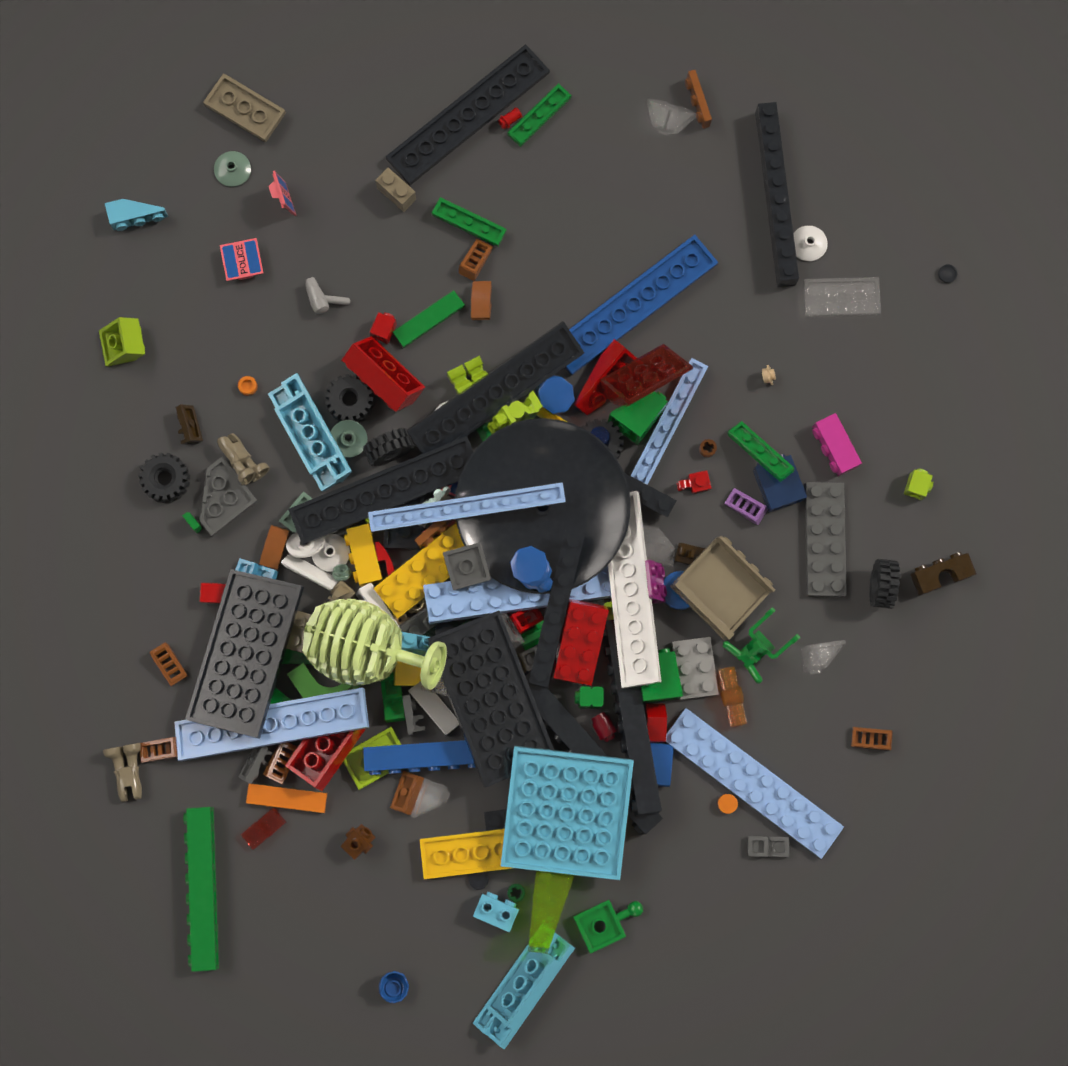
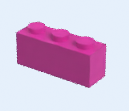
M836 413L816 422L812 426L814 437L817 440L819 439L822 445L821 450L825 456H828L831 462L829 463L830 468L838 477L858 468L862 464Z

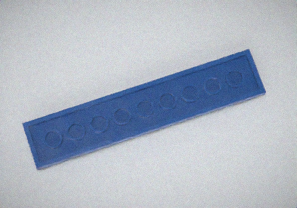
M693 235L569 329L584 351V354L565 368L571 375L575 374L604 352L614 339L617 341L717 266L718 261L699 238Z

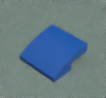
M650 743L657 785L670 787L673 746L670 744Z

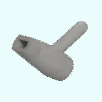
M314 277L306 279L307 294L315 314L327 312L329 310L328 303L350 304V299L347 297L324 295Z

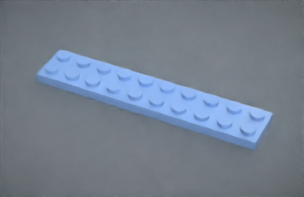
M608 565L588 582L573 588L569 599L586 602L611 598ZM492 577L489 581L454 591L451 581L423 585L429 624L483 617L498 610L503 614L545 608L548 605L550 594H534L512 589L499 583Z
M364 688L270 704L260 739L188 720L175 722L178 761L369 728Z
M687 708L684 709L667 732L666 743L673 746L674 749L820 859H822L844 828L835 819Z

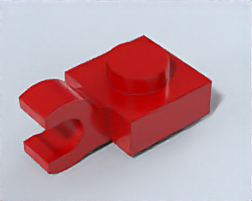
M707 470L689 474V480H681L676 483L678 491L691 488L692 494L712 489Z

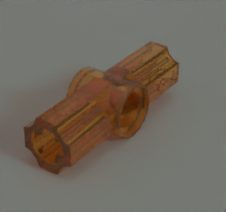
M735 667L718 669L722 688L721 698L727 710L730 727L747 724L743 707V692L738 685Z

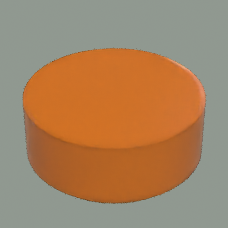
M244 376L239 380L238 389L243 395L251 396L257 391L258 385L253 377Z
M724 794L718 799L717 805L721 812L730 814L737 809L738 801L735 796Z

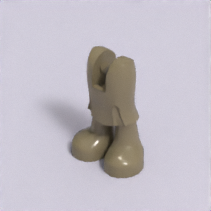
M234 433L217 439L219 448L229 459L231 467L235 469L238 480L242 485H247L251 481H258L269 472L270 467L266 463L256 465L253 462L251 455Z
M140 743L125 745L123 748L121 746L103 750L104 756L113 761L115 768L113 772L116 776L117 791L121 802L128 801L127 786L132 787L135 800L142 797L139 766L137 764V754L141 750ZM123 751L127 758V767H124Z

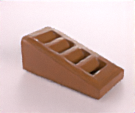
M476 239L459 265V274L475 281L493 246ZM479 248V249L485 251V253H482V252H480V251H478V250H476V249Z
M165 642L149 652L170 686L188 677L168 643ZM165 650L168 652L160 658L157 656ZM171 657L172 660L168 661L164 665L162 664L164 660ZM175 663L176 667L167 672L166 669ZM178 670L181 672L171 679L170 675Z
M853 727L851 746L892 750L893 731ZM859 732H862V743H858ZM867 732L870 733V744H866ZM875 733H878V745H874ZM882 734H886V746L882 745Z
M176 737L140 743L141 763L178 758ZM164 744L166 745V754L164 753ZM155 745L158 747V756L156 755ZM147 746H150L151 757H148Z
M289 742L278 744L263 775L283 784L290 770L285 765L298 747ZM283 746L292 750L291 753L283 751ZM282 754L288 757L287 761L279 758V755ZM276 762L284 764L283 768L275 765ZM273 769L279 771L280 774L277 775V774L273 773V772H272Z

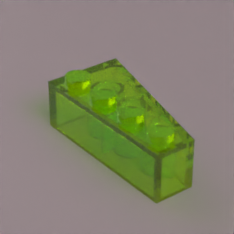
M536 870L528 952L548 954L575 875Z

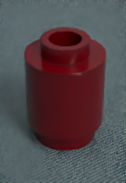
M605 712L591 719L593 722L592 726L600 741L604 739L605 742H608L616 737L614 733L617 732V729L610 716L606 715Z

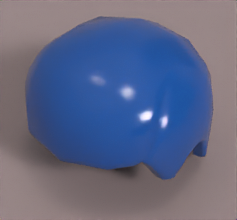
M396 971L388 972L380 979L379 993L386 1002L397 1003L407 996L409 983L403 973Z

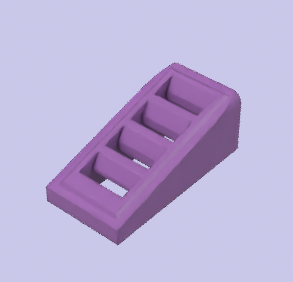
M736 488L732 490L724 505L756 525H759L768 510L767 506ZM738 495L740 497L735 505L732 504ZM746 500V503L744 504L742 509L739 508L742 502ZM750 504H752L753 507L751 508L749 513L746 512ZM757 508L760 509L757 515L753 516Z

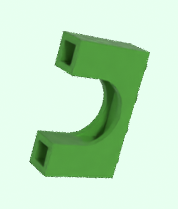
M304 663L287 674L303 698L357 689L362 686L361 684H341L336 687H324L315 680Z

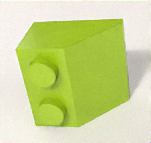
M119 317L99 330L105 366L135 361L145 355V346L138 318Z

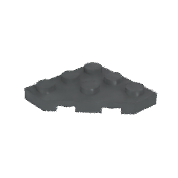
M223 456L207 468L202 513L200 515V522L212 537L258 502L246 485H242L239 482L238 475Z

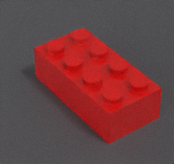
M372 336L353 343L342 358L346 367L353 371L363 383L373 390L375 395L381 397L387 403V406L395 412L413 404L425 389V386Z
M569 599L551 672L553 678L592 686L609 612L606 606Z
M366 728L303 739L285 766L316 789L323 791Z

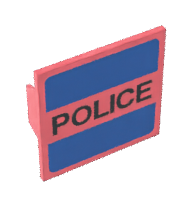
M274 170L272 174L274 182L268 186L272 198H279L282 208H286L292 215L297 216L286 182Z
M257 238L220 245L226 281L242 280L264 274Z

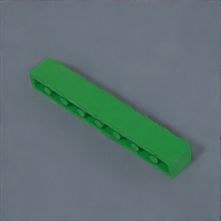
M214 807L186 808V813L183 815L184 825H187V833H184V843L188 846V853H185V864L188 865L185 882L186 885H189V893L186 894V904L189 905L190 914H187V926H190L187 944L191 946V954L188 955V966L191 967V972L219 969Z

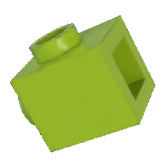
M914 469L909 475L904 495L923 500L927 496V492L930 493L932 490L933 482L931 480L933 475L928 474V471L923 469Z

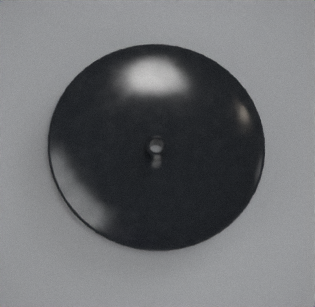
M546 418L528 419L513 423L496 431L472 453L460 475L455 499L563 482L566 501L548 505V509L545 512H540L537 507L456 519L464 546L481 542L490 577L505 586L522 592L550 594L551 589L541 593L537 589L526 588L518 579L514 578L510 561L517 550L532 546L545 553L552 569L550 578L553 581L566 530L585 534L572 589L597 576L612 561L620 549L628 529L631 506L630 492L625 474L618 460L599 438L586 429L566 421Z

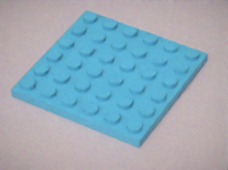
M514 746L501 866L620 880L634 760Z

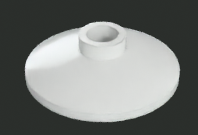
M803 226L793 233L796 257L800 260L812 262L820 259L825 254L828 244L827 238L819 228ZM807 239H812L813 243L809 244Z
M296 532L287 540L286 548L288 553L294 557L307 558L318 553L324 546L325 540L322 537L302 545Z
M337 534L325 536L324 546L318 553L312 556L314 563L321 570L333 572V568L336 565L347 564L349 560L348 553H350V548L346 546L345 539ZM329 548H332L334 550L333 554L331 555L327 554V550Z

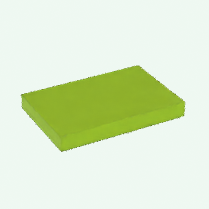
M392 727L354 747L343 761L358 790L389 773V770H381V774L369 775V771H364L363 747L402 745Z

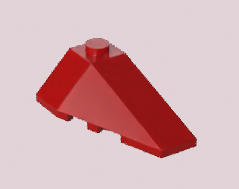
M614 339L600 356L574 405L586 415L590 414L603 405L607 398L613 394L617 395L620 393V389L627 384H633L647 369V366Z

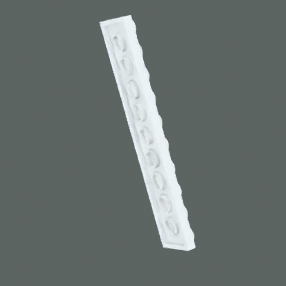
M637 491L630 492V519L625 538L617 554L608 564L622 688L661 683L652 599L648 596L645 568L647 556L640 498Z

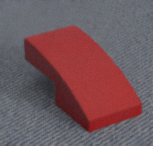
M375 542L378 563H386L389 576L395 571L392 561L380 542Z
M201 583L200 602L220 604L226 584Z

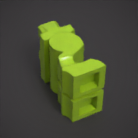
M479 355L464 363V367L460 365L448 371L447 377L451 384L455 386L457 394H459L488 373L483 370V363ZM466 372L471 377V381L467 379Z
M532 391L523 403L517 400L512 402L509 407L507 405L503 406L497 415L492 418L493 422H490L487 427L491 434H494L496 431L513 423L534 419L543 406L534 391Z

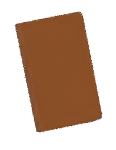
M403 771L390 808L413 816L426 779Z

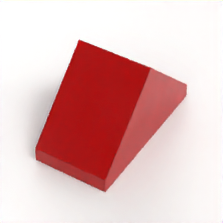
M531 609L512 614L509 620L517 633L521 635L543 621L544 617L538 609Z
M646 703V722L650 742H666L667 712L665 703Z

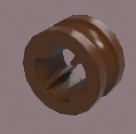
M705 439L699 446L700 454L707 458L713 456L717 450L716 443L711 439ZM705 444L713 447V449H711V453H708L707 450H703V448H705Z

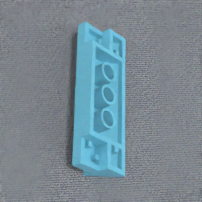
M296 373L281 382L282 385L268 393L275 406L276 414L308 472L313 475L320 490L324 492L339 482L342 483L352 470L300 376Z
M542 923L473 1024L505 1050L575 948Z

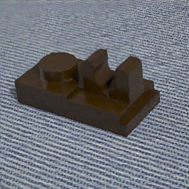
M183 404L176 406L177 418L182 427L178 430V434H184L185 438L181 440V444L202 442L203 438L194 406Z
M678 543L674 562L690 565L705 548Z

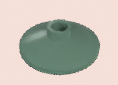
M230 151L218 157L214 164V174L221 184L228 187H237L248 180L251 174V165L245 155L240 152ZM231 164L235 165L232 169L228 168Z
M353 420L341 421L330 431L344 457L359 455L363 451V446L367 443L366 430L361 424ZM350 434L352 438L346 440L345 435Z

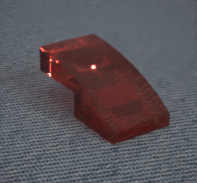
M274 807L244 831L241 836L254 850L287 822Z

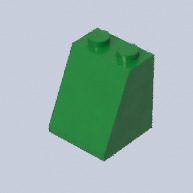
M651 390L613 410L609 415L608 422L612 421L615 427H619L620 433L622 432L624 436L638 445L664 412L668 401L661 392Z
M670 649L658 650L661 683L640 686L643 703L675 700L683 697L675 651L670 652Z

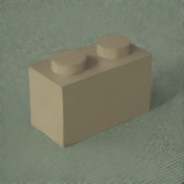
M387 168L375 180L377 189L403 212L416 201L415 191L390 168Z

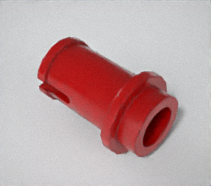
M515 107L506 115H501L498 123L503 129H509L511 124L522 118V114Z

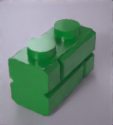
M581 686L579 691H575L574 704H578L579 709H589V707L591 709H600L604 704V689L602 687H593L591 689V687Z

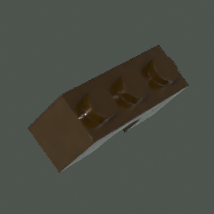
M961 552L950 555L951 559L944 561L941 558L933 561V565L930 567L922 565L915 568L916 572L910 575L918 595L926 594L941 587L938 579L940 572L949 573L954 583L976 575L977 573L969 553L962 555Z

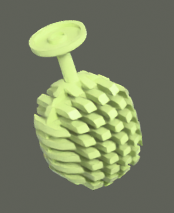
M338 599L315 607L304 629L302 651L306 658L321 674L323 673L327 678L342 684L366 685L381 681L390 676L399 661L420 667L421 684L424 688L431 690L435 688L443 674L447 657L446 645L439 641L434 642L429 647L425 656L402 650V632L396 622L378 606L363 600Z

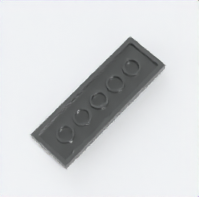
M806 482L807 596L845 597L847 592L844 483Z

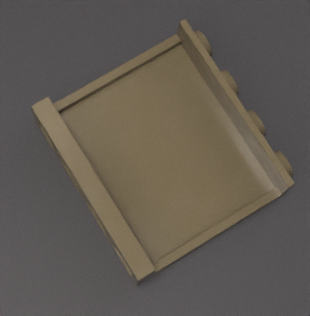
M718 536L670 587L723 640H730L734 636L733 632L767 595L774 592L775 589L768 578H763L758 573L759 569L754 564H749L745 560L746 556L741 551H736L731 546L732 542L727 537Z

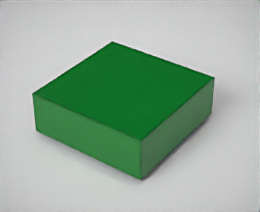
M190 512L182 515L197 534L203 530Z

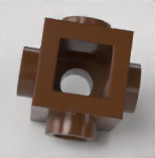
M361 824L356 829L352 827L345 835L347 839L340 847L355 860L362 853L367 854L373 847L371 843L376 837L369 828Z

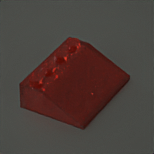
M662 344L603 377L600 381L607 399L614 405L629 406L693 369V366L668 346Z

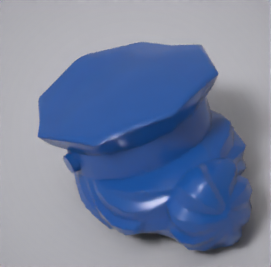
M559 376L550 377L537 386L535 390L542 406L552 414L566 412L575 401L573 385Z
M532 546L517 550L510 561L514 578L518 579L528 589H537L541 593L550 590L553 583L550 578L552 569L545 553Z

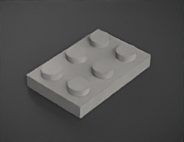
M711 637L672 642V650L675 651L683 697L680 700L719 695Z

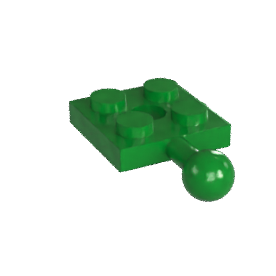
M608 899L573 916L590 954L626 937L619 921L629 916L639 917L643 913V905L638 901H633L628 905V909L616 914ZM603 921L605 923L604 931H595V922Z

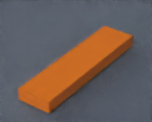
M249 784L246 803L325 813L328 793Z

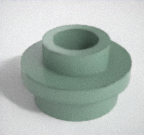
M346 564L336 565L333 568L332 577L337 581H345L350 578L352 574L351 569Z

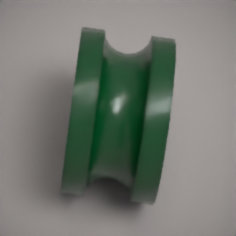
M512 884L507 891L508 898L513 902L521 901L525 896L523 886ZM514 887L522 891V894H519L520 897L517 899L515 896L510 895V892H513L511 889Z

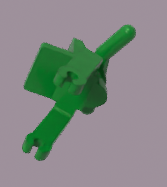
M773 607L749 629V635L752 640L744 648L739 650L730 642H723V648L734 655L739 661L742 660L745 663L744 667L757 684L762 682V677L754 667V664L766 654L771 659L777 658L800 638L796 634L773 654L772 651L775 647L759 630L755 634L753 633L759 625L776 611Z

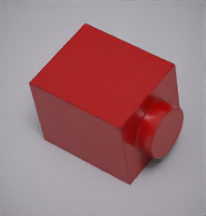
M378 312L370 330V336L378 341L389 344L393 331L397 326L394 316L387 312H384V314Z

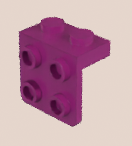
M645 560L648 596L652 599V604L666 602L667 589L663 581L665 577L664 567L655 561Z

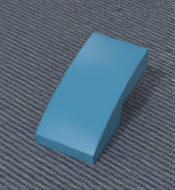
M239 558L235 569L276 579L279 573L274 569Z

